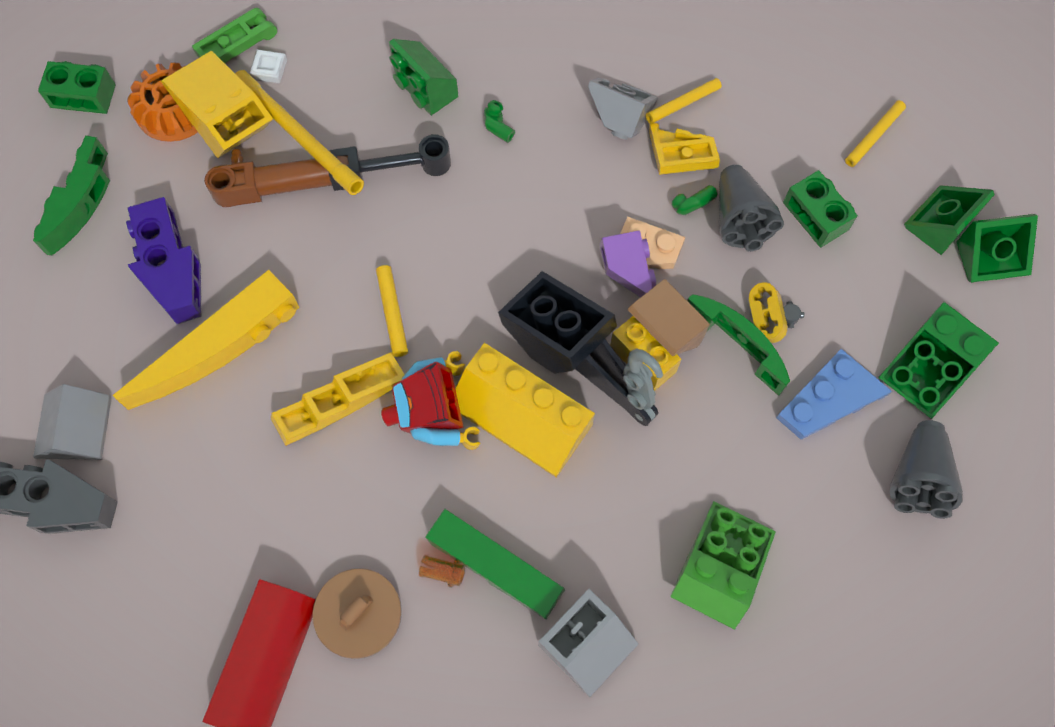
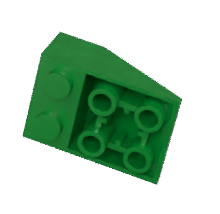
M943 302L878 378L932 419L999 342Z

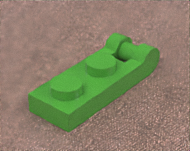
M254 8L192 45V48L198 58L212 51L226 63L263 39L270 40L275 37L277 28L271 21L266 20V15L260 8Z

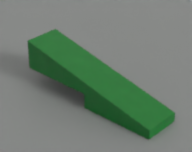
M446 509L443 510L425 536L432 546L483 577L489 584L544 619L548 618L565 591L564 587Z

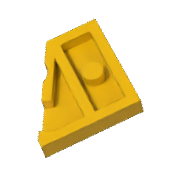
M657 123L649 124V135L659 175L719 168L720 158L714 137L692 134L689 131L678 128L675 133L660 130Z

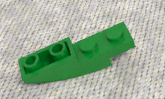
M85 135L82 145L76 151V161L72 172L66 178V188L53 186L50 197L45 201L44 213L40 223L35 227L33 241L46 255L53 256L79 233L97 209L107 190L110 180L102 169L108 153L97 137Z

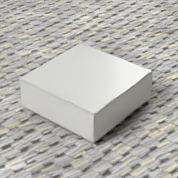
M257 49L250 75L255 80L280 84L287 63L286 55L284 53Z

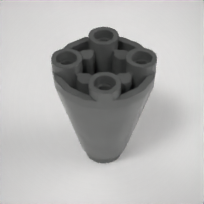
M730 165L723 169L719 181V232L722 241L731 247L745 248L750 252L759 250L763 246V242L783 228L784 221L778 206L750 173L740 165Z
M925 420L918 423L917 428L913 431L890 484V496L895 501L894 508L903 513H912L914 511L929 513L933 517L945 519L951 517L952 510L958 508L963 502L962 486L949 436L942 423Z

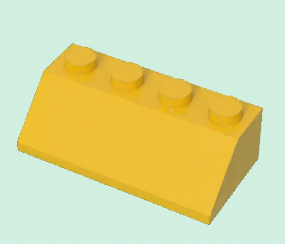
M485 342L466 366L455 389L462 416L556 478L584 439L594 421V412Z

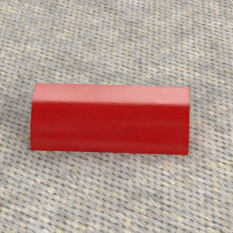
M259 579L202 722L215 727L272 726L312 621L316 599Z

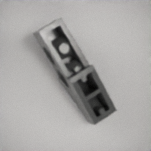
M46 459L43 468L24 465L23 470L13 469V465L0 462V514L28 517L26 526L45 534L111 528L118 502L53 461ZM16 483L15 489L8 494L10 486ZM49 487L48 494L40 499L42 491Z

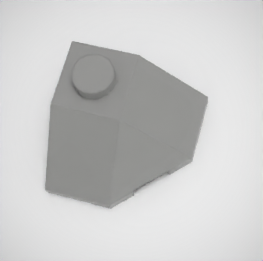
M602 78L590 80L588 88L604 127L611 129V134L625 140L628 137L633 138L639 134L646 121V113L653 109L658 97L631 85L622 83V85L614 84L613 87H610L609 80Z

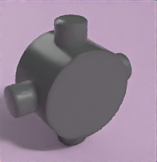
M792 301L786 302V305L783 307L788 328H794L799 318H804L805 313L801 312V309L793 304Z

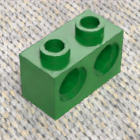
M48 61L38 92L50 108L107 114L116 84L105 67L96 64L80 65L67 61Z
M820 170L791 186L783 201V204L820 248L849 231L858 217L852 204L843 199L835 189L833 182L826 178ZM828 217H832V218H834L836 221H832V220H830Z

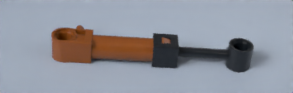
M436 134L423 138L419 144V152L360 160L357 147L355 146L329 150L341 163L347 165L362 180V172L421 164L427 174L440 176L445 174L451 167L449 144L443 136ZM239 149L232 150L231 165L213 167L207 172L204 180L212 198L222 207L262 202V196L325 186H333L334 191L345 190L315 158L255 167L253 161L243 162L241 150ZM439 154V156L431 157V155Z

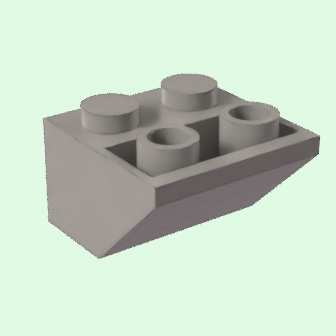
M590 589L575 602L538 642V646L589 697L638 645V642L617 615Z

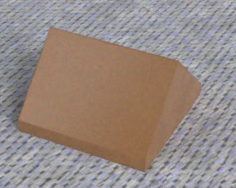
M666 279L662 280L627 309L672 356L697 348L710 326V323Z

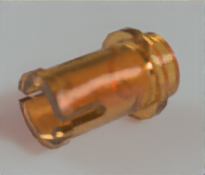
M429 555L423 556L421 563L434 567V569L420 566L419 577L446 582L448 587L451 588L454 585H461L465 574V565H461L458 560L449 562L430 557Z

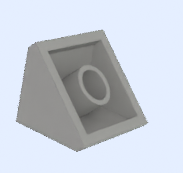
M62 384L44 395L33 457L35 459L102 460L112 397L107 394Z

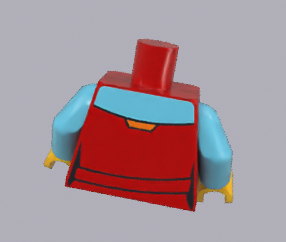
M453 351L449 353L447 360L439 357L415 362L402 377V380L394 384L392 391L395 404L382 408L381 415L384 423L387 426L399 423L402 431L411 434L415 440L428 444L458 446L459 443H462L468 450L478 448L479 442L472 443L467 439L469 434L478 435L480 433L477 427H469L464 433H460L458 430L464 427L453 375H461L465 370V364L454 365L452 362L460 361L461 353Z

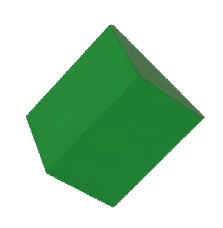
M940 185L904 225L908 231L942 255L995 195L994 191L991 189Z
M1028 214L973 221L956 241L968 281L973 283L1031 275L1038 215Z

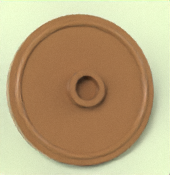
M368 569L343 571L332 577L317 595L313 608V624L316 634L326 648L341 657L360 659L372 656L383 650L398 631L402 612L400 598L393 585L384 576Z

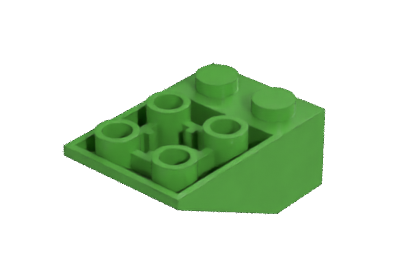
M713 501L670 597L735 630L750 608L776 531Z

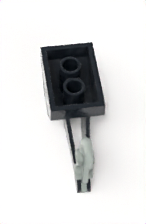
M543 271L498 312L502 325L529 357L552 373L557 374L573 371L574 369L577 370L644 426H648L659 414L658 409L654 405L656 393L651 380L653 374L646 365L654 371L657 378L663 377L662 369L654 357L641 349H634L629 353L628 363L625 367L606 340L617 328L615 314Z

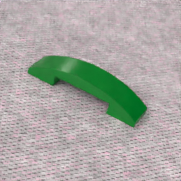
M692 294L687 301L710 323L708 330L716 324L760 363L755 375L779 396L789 384L790 378L783 360L768 338L753 323L732 308L715 300Z

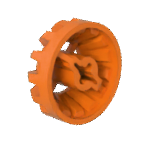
M171 62L169 69H165L162 64H156L157 72L151 75L144 70L140 74L143 82L135 80L130 87L132 93L127 98L128 105L131 108L130 113L140 129L151 138L168 142L180 141L198 133L161 83V80L182 68L180 63ZM148 90L151 91L154 98L152 105L145 98Z

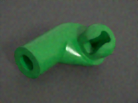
M492 100L484 109L485 127L489 132L509 143L515 135V130L503 123L502 103Z
M708 185L689 198H686L684 194H678L672 200V207L677 210L676 213L687 215L716 199L718 195L717 190L714 186Z

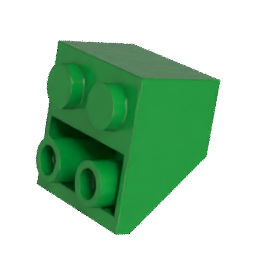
M401 39L389 41L391 51L389 59L395 72L393 78L402 90L406 89L411 94L412 100L420 109L424 108L432 116L459 97L457 79L421 42Z

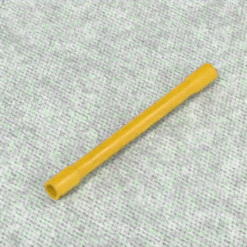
M239 70L235 73L257 95L272 118L333 176L336 182L350 195H356L361 192L364 187V181L347 165L341 163L263 90L261 85L245 70Z

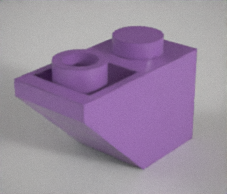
M640 230L601 239L600 249L607 276L640 298L656 286L653 269L648 270L646 258L650 257L647 239L641 238Z

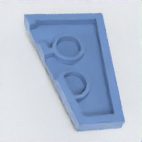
M840 349L776 418L802 440L830 426L837 420L887 397L892 391L844 350Z

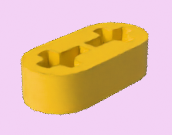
M758 283L749 293L753 322L771 343H777L787 333V322L781 295L770 283ZM764 292H767L770 295V297L767 298V309L763 303L758 301L763 298ZM768 317L778 325L773 328V333L771 334L764 330L769 327Z

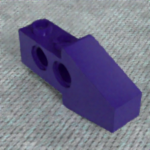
M165 197L127 207L130 220L126 221L127 229L133 239L135 238L137 245L132 248L137 262L128 264L130 270L176 324L202 317L200 259L191 246L183 248L174 211ZM165 260L163 264L157 266L159 262Z

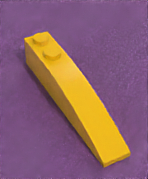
M267 270L113 394L114 398L130 410L165 397L199 381L222 368L256 343L266 340L271 331L281 322L289 321L294 316L296 310L300 308L295 297L270 270Z

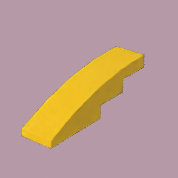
M390 352L333 376L331 383L302 394L301 401L271 413V421L285 446L329 426L391 391L394 384L400 382L405 374Z

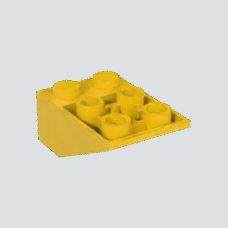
M212 51L161 80V83L217 158H220L265 129L273 120L257 95Z

